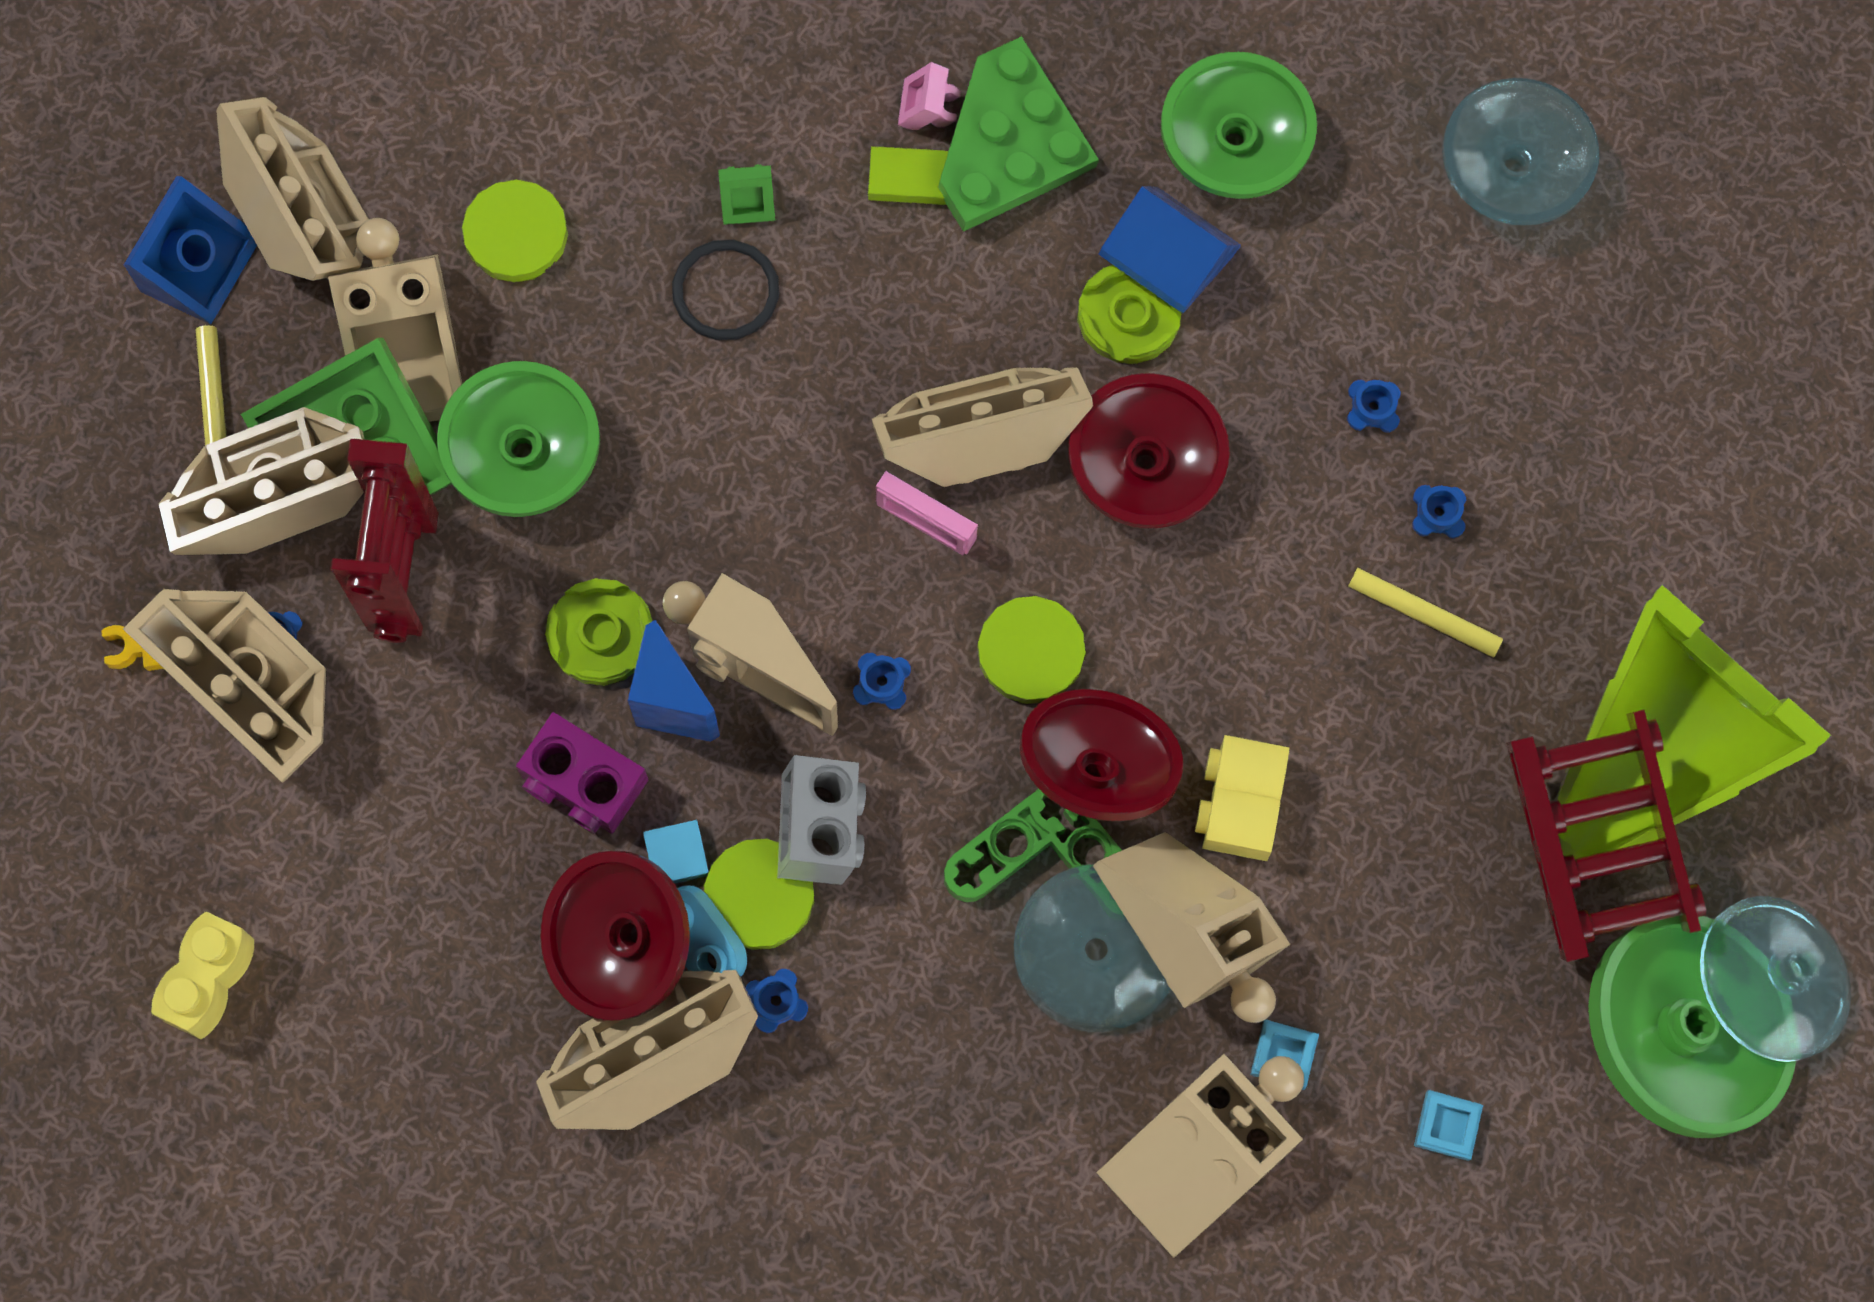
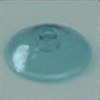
M1509 78L1483 85L1471 92L1459 103L1445 129L1442 155L1444 167L1452 186L1460 197L1473 209L1499 222L1513 225H1536L1563 216L1584 198L1597 173L1599 143L1594 126L1588 115L1569 95L1541 81ZM1515 160L1521 164L1522 170L1513 172L1506 167L1505 162Z
M1094 864L1063 871L1050 878L1034 892L1022 910L1017 923L1014 937V958L1018 976L1024 989L1032 1001L1045 1014L1057 1022L1074 1029L1089 1032H1107L1128 1027L1145 1018L1161 1004L1169 993L1170 988L1095 871ZM1098 938L1106 943L1108 952L1103 959L1093 960L1087 955L1086 944L1091 939Z
M1756 896L1739 901L1722 911L1712 922L1702 944L1700 971L1704 992L1709 1005L1724 1029L1748 1050L1777 1061L1802 1060L1828 1048L1838 1038L1848 1019L1851 1005V983L1843 954L1826 927L1811 913L1797 904L1770 896Z

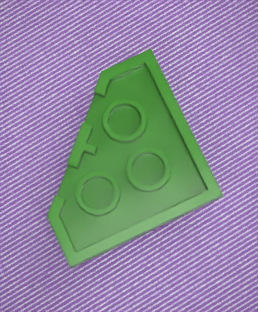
M1022 37L977 57L938 188L963 232L1097 167L1099 161Z
M376 338L241 414L247 427L251 428L303 407L314 410L346 424L350 423L358 426L362 430L365 440L408 444L430 495L451 485L440 461L437 436L384 338Z

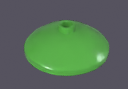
M1248 52L1220 53L1206 57L1191 65L1171 86L1161 115L1163 144L1176 169L1197 187L1209 193L1227 198L1245 199L1260 197L1287 185L1306 165L1312 153L1317 134V118L1314 104L1302 82L1290 70L1278 62ZM1238 134L1243 138L1244 143L1237 146L1231 145L1226 140V136Z
M513 361L483 369L467 379L454 392L440 418L437 445L440 461L446 476L454 488L466 500L482 510L493 514L525 517L552 510L565 503L581 489L591 475L597 461L600 447V431L591 401L573 379L563 372L544 364ZM521 443H527L533 447L532 452L523 458L513 454L514 448Z

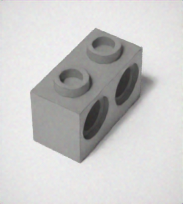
M798 755L793 756L782 773L777 878L842 885L855 867L859 868L861 866L864 855V836L857 834V815L861 816L864 810L866 785L865 783L858 782L859 763ZM814 787H822L830 791L834 796L835 803H827L819 799L815 794ZM818 838L826 841L831 846L833 855L819 853L814 848L812 839Z

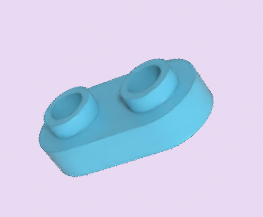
M695 886L677 888L684 901L689 921L690 942L685 965L688 971L722 973L724 970H736L740 977H742L747 966V953L742 941L704 891ZM708 953L715 957L717 962L716 969H713L708 963Z

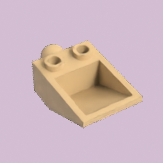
M383 218L369 219L358 229L356 241L361 253L372 260L373 266L328 277L345 356L376 338H384L428 421L440 420L447 402L462 385L438 254L394 262L392 255L399 246V234L396 227ZM408 279L419 280L424 288L422 296L417 299L406 296L403 290L405 281ZM364 289L369 293L370 304L368 307L360 309L352 304L350 297L353 290Z
M723 573L707 598L698 585L689 581L676 582L666 590L663 596L664 612L675 623L682 625L690 624L687 630L693 657L699 659L696 663L699 670L720 682H724L728 676L831 736L834 735L838 728L837 701L770 600Z
M1166 832L1101 859L1093 865L1095 871L1166 979L1167 985L1175 993L1184 1008L1230 985L1233 989L1231 993V1006L1234 1013L1240 1019L1250 1023L1264 1021L1272 1014L1276 1005V996L1273 988L1265 980L1251 977L1250 974L1288 947L1290 943L1260 897Z
M1223 1054L1096 1172L1173 1258L1303 1140L1271 1105L1274 1101L1285 1102L1292 1100L1301 1092L1304 1085V1074L1300 1065L1289 1057H1273L1261 1067L1259 1084L1255 1087L1230 1059ZM1219 1087L1228 1093L1229 1102L1225 1108L1216 1109L1209 1104L1208 1093L1211 1089ZM1259 1129L1266 1134L1268 1143L1262 1151H1254L1248 1146L1247 1135L1251 1130Z

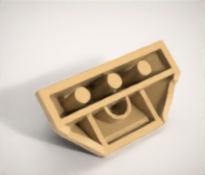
M266 97L219 104L216 111L223 185L270 269L312 281L359 270L364 255L357 246L356 236L360 226L369 219L326 144L297 121L277 112V106Z
M1013 368L914 393L894 405L886 414H879L874 417L872 424L885 459L942 487H947L959 483H970L979 478L1007 471L1021 470L1027 466L1048 461L1093 407V401L1078 368H1064L1061 371L1049 368Z
M303 407L205 445L183 472L172 493L167 492L159 502L170 552L174 555L247 554L346 516L364 493L347 461L350 438L365 440L362 430L358 426L350 423L346 424L333 417Z
M163 589L123 628L282 783L323 744L326 668L247 592Z
M724 970L722 973L683 971L671 994L650 1012L625 1020L612 1021L593 1018L580 1025L557 1054L550 1070H545L536 1081L551 1122L556 1129L630 1130L729 1075L758 1017L737 971Z

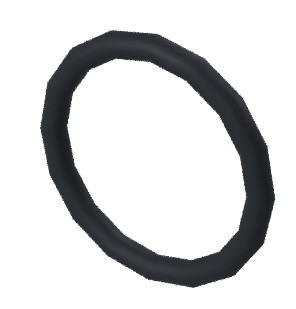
M713 240L694 248L680 262L672 281L673 303L681 320L697 334L715 340H736L758 331L772 317L779 300V278L770 259L756 247L737 240ZM734 250L750 256L762 267L768 279L769 296L763 311L752 322L736 329H716L702 324L690 314L683 300V282L689 268L701 257L715 251Z

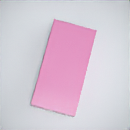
M885 471L876 485L877 506L959 554L967 555L976 541L978 524Z

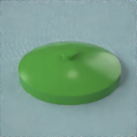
M1678 916L1634 926L1621 934L1604 952L1593 975L1589 994V1023L1593 1043L1599 1060L1612 1084L1622 1097L1646 1119L1661 1128L1683 1136L1694 1138L1722 1137L1749 1128L1760 1122L1778 1106L1791 1083L1797 1059L1798 1043L1795 1017L1789 997L1779 976L1764 955L1748 939L1717 920L1705 916L1698 917L1701 931L1693 933L1682 931Z

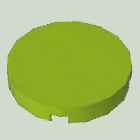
M521 180L495 183L480 192L468 206L462 225L465 247L473 262L494 279L509 282L531 280L545 273V270L551 267L554 262L556 263L564 253L568 237L564 211L554 195L536 183Z
M1114 265L1103 268L1090 278L1079 299L1077 321L1084 340L1097 354L1114 362L1138 364L1156 358L1171 346L1180 328L1181 312Z
M595 578L575 584L564 592L565 595L559 599L557 604L553 605L548 614L545 635L553 660L566 675L584 684L605 686L625 680L635 672L645 626L652 622L648 605L636 592L630 590L628 586L617 580Z
M1038 596L1015 598L997 607L984 622L977 646L979 666L989 683L1004 697L1025 704L1041 703L1053 695L1065 692L1079 677L1086 654L1083 631L1073 614L1059 603Z
M769 839L744 840L726 849L711 865L704 885V892L734 930L744 947L751 950L772 949L786 943L787 940L793 938L807 924L814 905L813 882L777 878L779 842Z

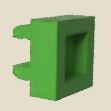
M760 164L755 165V167L719 169L723 224L775 221L771 165L762 166Z

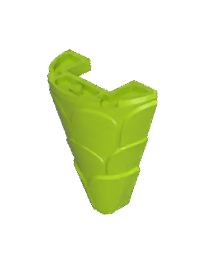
M1662 585L1654 593L1652 599L1647 601L1643 607L1615 676L1607 683L1585 741L1629 731L1627 713L1645 710L1647 720L1656 719L1664 746V751L1656 753L1673 822L1676 825L1738 796L1740 790L1814 754L1818 746L1824 744L1831 735L1790 698L1778 700L1705 635L1699 629L1704 621ZM1636 752L1567 768L1555 800H1559L1560 804H1565L1644 785ZM1650 807L1566 826L1567 832L1558 834L1563 856L1572 854L1574 859L1658 840Z

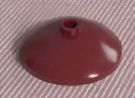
M1153 373L1133 374L1118 378L1102 386L1091 395L1093 407L1070 433L1068 446L1069 463L1073 478L1081 493L1091 505L1105 516L1124 525L1138 528H1163L1192 518L1213 500L1225 478L1230 451L1225 424L1207 397L1184 381ZM1141 455H1149L1154 459L1156 465L1151 469H1142L1138 466L1136 459Z
M1079 689L1053 695L1042 701L1032 710L1025 721L1020 737L1021 760L1033 783L1042 793L1058 805L1073 813L1092 819L1126 821L1142 818L1158 811L1175 794L1183 773L1182 751L1177 738L1168 725L1144 705L1113 692Z
M626 851L598 852L574 863L561 875L552 888L545 904L541 922L543 959L556 989L577 1010L602 1020L615 1021L639 1017L655 1009L671 994L685 968L690 942L689 921L685 904L671 878L651 860ZM634 926H636L638 932L636 943L631 939V931Z

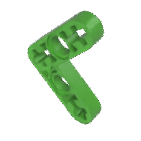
M1037 789L953 854L947 861L944 870V884L949 894L963 902H975L985 897L1042 851L1051 846L1108 916L1120 921L1127 920L1119 906L1111 902L1112 895L1103 881L1097 886L1091 879L1099 876L1094 867L1081 865L1073 855L1074 845L1083 838L1097 840L1104 849V858L1122 850L1097 819L1081 816L1067 809H1064L1063 813L1072 826L1075 825L1078 818H1081L1086 825L1074 830L1066 842L1062 843L1057 836L1064 834L1066 828L1056 817L1045 820L1041 816L1045 809L1043 799L1047 798V796L1040 789ZM1006 829L1018 830L1024 834L1027 840V849L1017 857L1004 856L996 847L997 836ZM982 845H986L991 859L1004 869L996 874L992 864H990L978 876L979 887L974 889L968 883L959 887L955 883L959 877L957 866L962 863L969 869L976 866L984 859V854L977 849Z

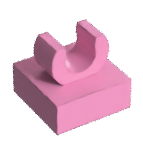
M931 62L904 79L898 120L899 126L906 129L919 130L929 123L936 127H946L957 121V115L946 111L943 107L944 101L952 102L959 98L961 91L956 86L947 84L949 69Z

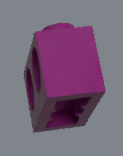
M554 712L551 713L516 765L521 778L526 780L522 788L528 794L546 805H550L555 798L572 809L567 816L573 822L593 834L601 827L613 835L649 781L645 768ZM563 753L571 757L570 766L565 772L559 775H550L543 771L544 762L551 755ZM600 782H611L618 787L617 793L611 801L597 804L588 799L589 792L594 785Z

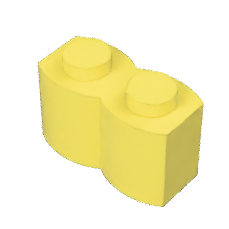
M1224 735L1220 750L1210 748L1204 780L1214 782L1211 801H1200L1195 832L1205 834L1202 849L1268 861L1276 832L1289 747Z
M205 912L200 915L185 933L180 946L179 963L174 965L163 976L155 990L152 1000V1014L165 1023L198 1039L206 1037L217 1026L224 1014L228 999V989L240 980L251 962L254 952V938L242 928L211 913Z

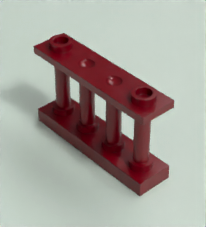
M350 438L347 461L365 494L356 560L332 558L331 570L367 631L374 632L373 636L382 641L405 642L407 635L422 636L423 625L407 596L414 542L416 539L421 538V532L436 534L439 513L408 444Z
M1645 710L1626 714L1630 727L1629 731L1546 750L1545 745L1536 747L1533 736L1506 743L1560 957L1566 962L1589 957L1586 944L1595 942L1594 936L1677 916L1679 917L1682 931L1693 933L1701 931L1698 917L1706 916L1705 902L1699 884H1689L1656 753L1664 751L1661 732L1656 719L1647 720ZM1636 752L1644 785L1565 804H1560L1559 800L1549 801L1544 780L1553 778L1552 772ZM1646 807L1651 808L1658 840L1574 859L1572 854L1563 856L1558 834L1567 832L1566 826ZM1665 862L1673 894L1588 914L1587 909L1577 910L1572 889L1581 887L1580 881Z

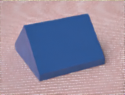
M176 176L125 261L124 266L140 292L208 324H212L256 249L257 244L245 223L185 178Z
M1142 186L1101 247L1098 255L1183 314L1230 261L1241 244L1159 187Z
M656 620L650 622L645 626L628 697L635 725L661 732L713 741L720 736L714 708Z

